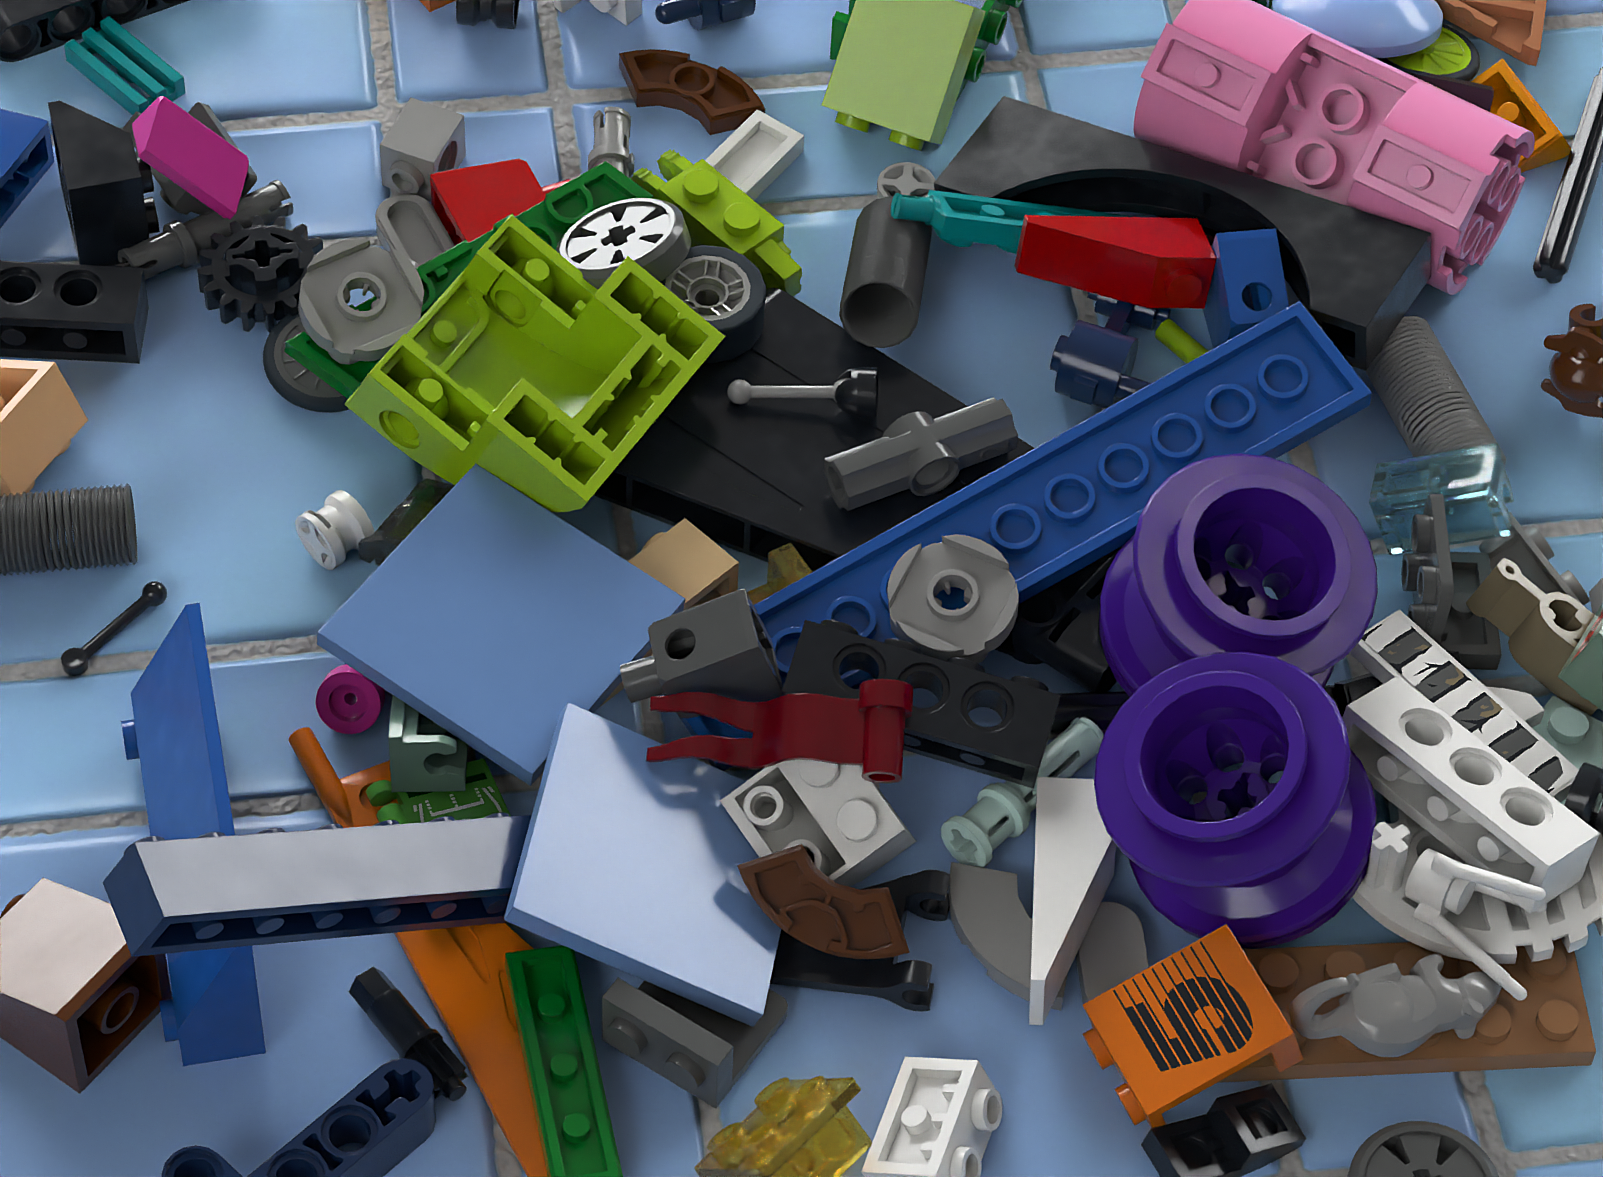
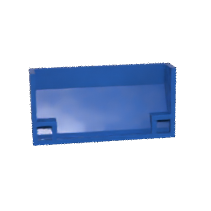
M200 603L187 604L131 691L134 719L121 721L126 759L140 758L150 836H161L165 840L197 838L210 832H222L226 836L235 835ZM252 946L167 953L173 999L159 1001L165 1042L179 1040L183 1066L266 1053Z

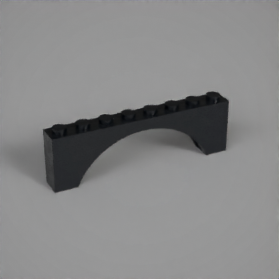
M1006 96L1001 98L934 182L935 191L1097 212H1133L1171 218H1198L1202 226L1220 233L1276 228L1284 279L1289 283L1299 301L1348 363L1364 371H1367L1431 277L1430 232Z

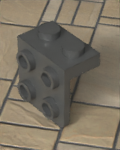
M1428 494L1423 514H1415L1413 516L1411 528L1413 553H1404L1402 559L1403 591H1412L1414 604L1409 605L1407 616L1444 650L1459 651L1461 664L1466 669L1497 670L1502 655L1499 630L1485 617H1479L1472 613L1466 604L1467 600L1491 573L1489 553L1450 552L1443 494Z
M617 978L602 996V1040L673 1082L678 1087L717 1108L787 1017L788 1004L784 997L769 989L764 1014L752 1027L645 980L637 989Z

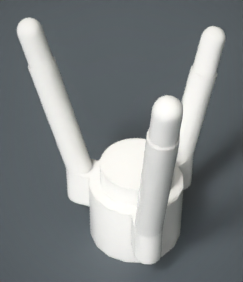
M1427 848L1413 866L1405 886V896L1419 903L1413 917L1435 928L1515 999L1524 1000L1527 997L1526 989L1443 915L1448 911L1459 915L1467 906L1474 890L1517 906L1518 904L1503 892L1542 901L1546 897L1545 890L1517 879L1457 862L1433 849ZM1544 904L1543 906H1541L1540 908H1538V909L1535 910V911H1536V912H1543V911H1545L1546 908H1547V904Z

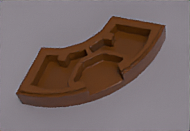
M803 844L737 865L747 889L762 911L778 927L802 943L828 954L853 959H880L910 953L889 887L860 890L838 884L815 867Z

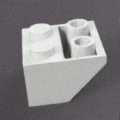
M815 760L783 761L776 765L765 767L720 800L759 858L803 844L815 867L834 882L849 887L863 881L917 842L876 784L866 781L861 777L862 765H840Z

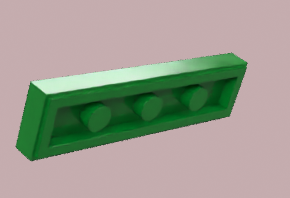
M559 945L505 953V970L547 1176L623 1177L575 951L566 946Z

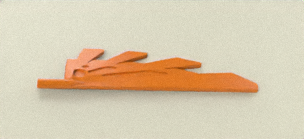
M303 727L293 732L288 741L333 823L340 824L343 828L373 826L379 823L376 814L383 806H372L367 797L366 790L376 781H391L390 760L339 779L312 729ZM394 799V800H392V801H391L390 803H388V804H391V803H397V804H398V801H397V799ZM507 923L394 933L527 1177H548L505 970V953L534 948L515 933Z

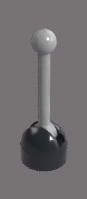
M858 367L846 370L838 377L834 386H751L747 381L738 379L729 385L727 393L729 399L736 404H744L750 398H834L838 407L848 415L877 417L878 368Z

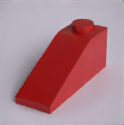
M1024 215L1014 267L1016 272L1146 308L1205 309L1217 258L1198 218Z

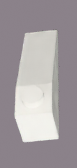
M1037 777L1029 1025L1044 1024L1114 876L1115 852L1118 846L1107 833L1097 809L1094 779Z

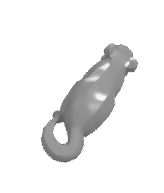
M1432 954L1418 960L1410 969L1409 975H1402L1397 964L1390 963L1357 975L1356 973H1351L1347 977H1338L1320 982L1298 994L1289 1005L1291 1026L1304 1037L1322 1039L1341 1035L1358 1049L1379 1057H1399L1412 1052L1435 1033L1448 1031L1453 1028L1459 1038L1469 1039L1474 1035L1477 1023L1495 1005L1502 986H1499L1483 971L1472 972L1459 979L1444 978L1440 974L1444 961L1440 954ZM1345 994L1339 999L1340 1006L1324 1015H1314L1315 1011L1324 1002Z

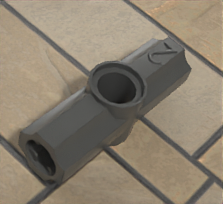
M994 397L935 419L926 412H912L893 422L884 432L882 438L825 458L824 474L835 503L839 509L845 508L847 511L906 489H910L917 496H927L946 488L958 476L961 469L1017 449L1018 433L1015 429L1010 409L1003 399L996 400Z

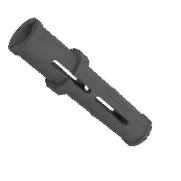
M273 180L268 185L240 197L236 214L230 220L223 218L214 210L184 223L174 220L163 226L162 233L129 248L119 250L118 260L120 263L129 262V265L123 267L144 268L145 280L177 265L188 268L197 263L201 250H212L210 236L214 233L224 235L225 237L231 235V222L236 221L245 229L252 227L254 216L260 215L264 225L274 222L279 216H291L293 214V203L282 204L281 202L291 197L279 180Z

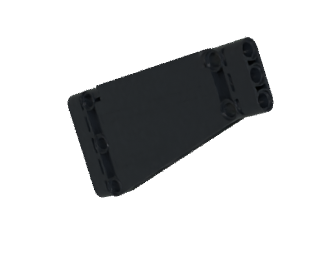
M769 287L766 289L763 332L753 347L731 360L712 364L703 363L595 492L594 496L672 526L686 518L716 543L799 575L807 576L1033 450L1034 447L1018 438L1017 449L961 469L951 484L935 494L917 496L910 489H906L849 511L845 508L839 509L830 494L828 481L824 474L825 458L882 438L884 432L893 422L908 413L926 412L935 419L968 406L876 348L868 347L854 340L844 328L785 291ZM858 367L878 368L877 417L848 415L838 407L834 398H750L744 404H736L729 399L727 393L729 385L738 379L747 381L751 386H834L838 377L846 370ZM1124 545L1018 604V614L1014 627L1004 642L995 650L1008 654L1025 664L1037 665L1046 663L1089 692H1108L1117 683V680L1105 658L1099 634L1100 596L1106 573L1116 554Z

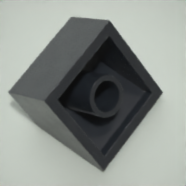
M60 100L48 102L60 185L79 265L111 266L123 264L118 260L119 250L129 248L149 239V234L160 232L153 197L144 198V193L154 192L151 167L142 159L136 157L131 133Z

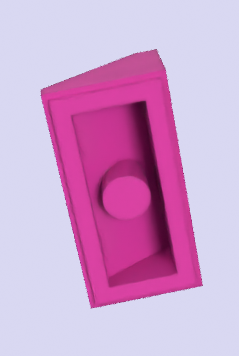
M158 97L132 123L139 158L223 218L230 220L236 214L249 168L247 155L167 97Z

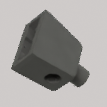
M745 588L653 622L648 627L653 656L620 665L623 685L631 703L664 693L672 695L682 692H705L738 701L766 702L781 697L783 689L772 640ZM677 712L680 718L686 719L702 716L692 713Z

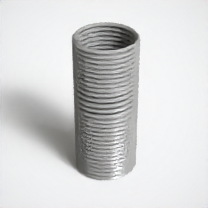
M1404 316L1367 369L1366 374L1412 453L1434 494H1443L1444 501H1462L1474 497L1497 481L1505 468L1506 457L1427 320L1418 316Z

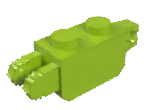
M669 149L660 155V159L657 160L660 173L668 182H664L656 174L653 175L652 171H649L647 168L644 169L642 167L633 173V177L630 179L652 194L653 199L670 202L680 209L691 236V247L707 245L728 248L746 256L760 270L766 289L769 287L778 288L791 296H795L801 291L800 279L802 277V268L791 258V250L783 242L784 225L705 160L701 159L692 164L684 156L681 157L679 152L676 153L675 150L671 151Z

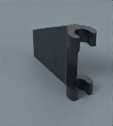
M924 870L860 889L889 887L903 931L907 911L932 921H945L948 918L950 901L947 891L950 874L943 871ZM781 929L770 984L875 996L912 1011H930L934 983H930L932 964L919 960H907L897 963L898 956L880 959L839 957L808 946Z

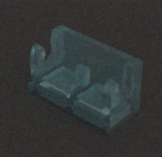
M1498 443L1377 464L1369 504L1389 555L1413 551L1411 543L1413 516L1415 514H1423L1428 494H1443L1449 545L1511 535L1512 522L1505 503H1511L1514 499L1511 484L1500 457L1501 451Z

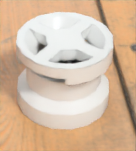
M336 490L330 494L324 502V507L317 512L307 510L295 520L296 531L305 549L317 563L328 570H334L346 559V553L351 549H364L373 543L375 539L374 528L365 510L356 499L343 490Z

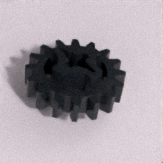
M258 215L253 217L252 227L244 229L241 224L233 221L230 223L231 235L229 237L217 233L210 236L212 250L200 251L201 268H198L197 272L200 293H204L205 306L208 311L220 309L222 323L228 324L238 317L242 319L243 331L250 332L256 322H264L267 331L270 333L278 320L283 319L288 314L292 316L298 314L301 281L307 273V267L313 257L323 250V241L320 237L308 239V229L303 223L292 230L286 229L285 217L279 216L272 226L264 225L261 216Z

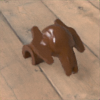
M1581 304L1571 309L1568 332L1566 334L1548 335L1543 341L1547 349L1558 351V353H1555L1550 361V379H1544L1541 383V388L1558 399L1563 408L1569 412L1583 416L1603 418V403L1599 400L1600 397H1603V318L1595 321L1596 306L1593 304Z

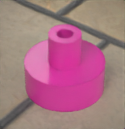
M347 664L331 670L324 678L316 694V709L321 720L329 728L342 734H357L370 728L377 720L385 702L384 689Z

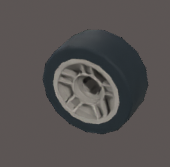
M700 245L691 247L687 257L680 266L660 282L725 336L704 363L712 364L738 357L751 349L763 332L766 285L760 270L746 256L717 246Z

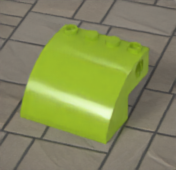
M511 214L475 254L464 271L407 334L404 333L373 367L362 384L344 405L414 461L454 485L476 463L550 512H568L582 509L725 336L629 256L624 259L599 289H596L583 279L582 272Z

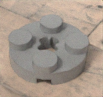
M347 239L327 246L313 257L307 267V273L301 281L298 311L303 327L318 346L327 350L331 358L341 364L349 365L358 361L366 362L382 359L404 333L407 334L421 318L424 289L418 271L401 252L391 247L388 252L380 247L369 246L370 240ZM358 288L363 289V296L370 291L377 299L372 302L371 310L369 311L354 310L347 305L351 297L349 291Z
M966 535L942 536L941 543H933L922 548V543L912 547L897 561L890 574L887 587L890 624L894 635L900 640L916 645L920 648L923 655L944 661L951 657H959L979 664L986 658L988 652L996 649L1008 637L1014 627L1018 614L1019 595L1017 583L1015 584V579L1009 571L1008 562L1002 553L990 544ZM950 587L961 588L964 590V601L967 605L961 609L948 610L943 608L942 602L935 597L943 589L949 595Z

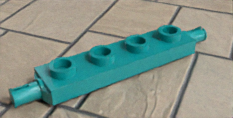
M929 190L927 198L896 193L891 203V216L893 219L925 222L926 225L932 226L938 237L948 244L958 247H970L974 242L990 244L1017 254L1024 215L1135 217Z

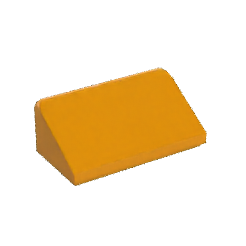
M1503 58L1471 81L1494 88L1491 113L1533 132L1535 138L1534 151L1529 158L1520 156L1517 167L1521 168V173L1563 159L1570 154L1571 147L1562 133Z

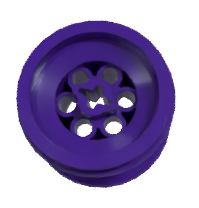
M1242 453L1212 456L1188 464L1169 476L1150 496L1138 519L1135 534L1118 551L1106 573L1100 596L1099 634L1105 658L1115 679L1128 696L1131 697L1139 687L1160 672L1183 661L1216 652L1246 651L1273 656L1295 665L1318 681L1324 688L1334 670V665L1343 660L1358 644L1373 617L1378 584L1377 566L1370 541L1358 518L1342 498L1320 479L1295 465L1267 456ZM1227 561L1242 565L1243 570L1232 568ZM1264 587L1271 588L1277 599L1269 597L1265 593Z
M1246 651L1216 652L1191 658L1163 670L1139 687L1120 707L1105 731L1096 757L1094 776L1097 809L1107 833L1122 853L1129 858L1131 869L1140 890L1153 907L1174 925L1200 939L1227 924L1241 948H1265L1288 943L1313 932L1333 918L1354 896L1367 874L1373 830L1376 826L1377 808L1373 786L1362 762L1350 748L1347 728L1336 703L1318 681L1299 667L1273 656ZM1243 763L1238 770L1227 773L1223 772L1225 768L1231 765ZM1283 771V775L1277 783L1268 782L1273 774ZM1207 792L1206 797L1201 802L1189 804L1195 793Z

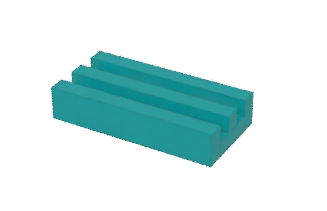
M110 16L100 21V31L96 32L90 27L82 32L83 41L81 43L71 39L64 44L66 61L131 115L136 111L143 113L160 96L167 97L173 102L186 93L184 77ZM96 52L117 68V73L129 83H135L150 97L144 98L93 54Z

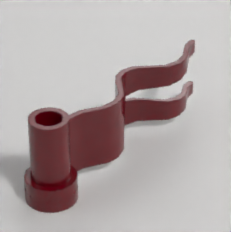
M872 679L860 684L859 699L839 698L813 693L787 694L766 702L738 701L705 692H682L666 696H652L650 711L684 712L710 717L737 729L753 733V738H730L714 735L680 738L660 746L647 748L646 762L697 758L741 768H765L783 761L815 760L840 765H862L861 777L866 781L875 783L899 782L902 780L905 719L912 715L914 688L911 684L900 680Z

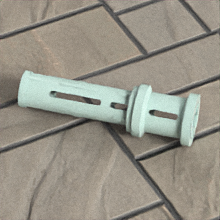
M1086 717L1075 718L1069 727L1046 746L1037 777L1070 778L1098 754L1104 737L1103 732L1090 719ZM1037 779L1034 789L1009 781L989 784L979 792L977 803L964 815H955L945 821L941 827V837L951 855L961 864L982 868L987 866L993 857L992 851L1008 837L1015 838L1026 831L1031 819L1030 813L1036 808Z

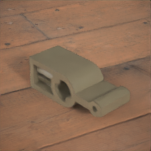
M1503 558L1467 600L1468 608L1476 616L1485 617L1509 637V650L1514 660L1558 698L1591 716L1598 707L1581 697L1573 688L1557 676L1595 614L1567 594L1560 592L1545 594L1521 574L1518 565Z

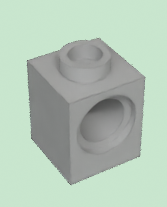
M410 98L380 143L382 185L395 189L402 194L418 195L431 202L430 174L458 169L466 156L464 115Z

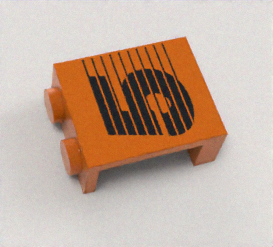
M1227 924L1083 1004L1093 1028L1082 1035L1101 1069L1104 1070L1114 1064L1122 1077L1124 1084L1114 1090L1134 1125L1144 1120H1147L1151 1128L1166 1125L1162 1113L1267 1054L1279 1073L1303 1060L1293 1030Z

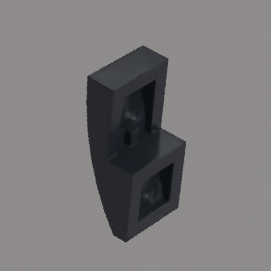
M1271 1083L1217 1097L1207 1114L1151 1128L1141 1146L1160 1177H1242L1302 1146L1306 1137Z

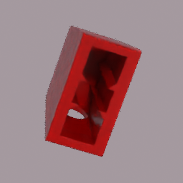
M519 158L430 174L431 205L456 246L464 240H467L469 243L493 229L494 223L513 213L514 216H517L542 202L547 193L571 181V179L541 187L527 161Z

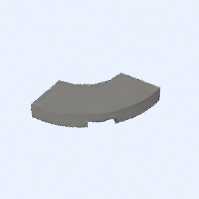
M951 862L948 886L949 910L958 938L962 944L968 946L973 955L987 969V975L1009 992L1030 1001L1032 919L1027 914L1018 897L1017 874ZM1067 975L1051 1009L1061 1011Z

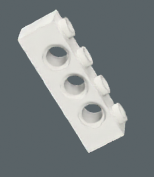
M1396 676L1346 706L1342 719L1347 728L1349 745L1362 762L1373 788L1470 866L1543 888L1546 892V897L1542 901L1503 892L1528 913L1531 914L1581 881L1600 833L1401 677Z

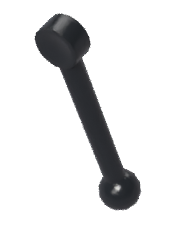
M158 581L147 583L143 587L142 596L82 648L66 650L61 656V663L65 673L70 676H78L85 673L89 665L88 659L150 605L158 606L164 603L167 598L165 586Z

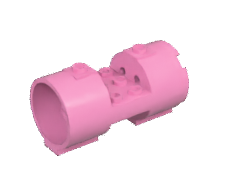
M1189 0L1172 25L1166 23L1141 74V78L1145 80L1140 91L1134 117L1135 138L1430 232L1431 277L1427 284L1449 295L1457 294L1466 286L1468 277L1461 273L1468 264L1474 265L1477 263L1482 266L1499 238L1526 177L1521 176V168L1517 167L1520 156L1529 158L1534 151L1535 143L1533 132L1252 0Z

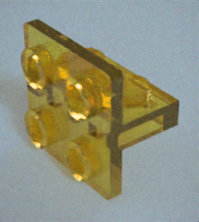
M817 1076L812 1079L789 1080L787 1077L780 1078L769 1084L756 1096L754 1103L757 1108L742 1122L730 1124L712 1137L707 1144V1149L710 1152L694 1167V1170L699 1177H840L872 1145L871 1139L846 1106L861 1091V1088L853 1077L824 1078L823 1076Z

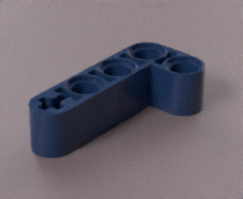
M405 1058L390 1060L381 1065L247 1177L385 1176L424 1143L434 1131L436 1112L434 1084L431 1073L416 1060ZM352 1142L365 1145L361 1149L351 1152L338 1149V1147ZM197 1145L184 1147L173 1153L165 1162L162 1170V1177H243L217 1152L208 1147Z

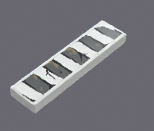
M1400 609L1366 630L1362 639L1350 651V654L1383 684L1396 676L1401 677L1556 800L1562 802L1567 798L1579 769Z

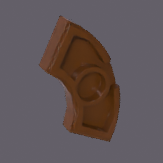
M649 49L619 53V69L636 107L663 106L681 110L697 119L709 135L737 129L757 109L765 113V107L753 89L744 80L723 66L714 69L708 65L690 60V54L678 51Z

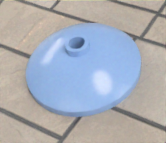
M1272 0L1271 10L1374 58L1397 57L1423 50L1439 38L1443 24V13L1435 0Z

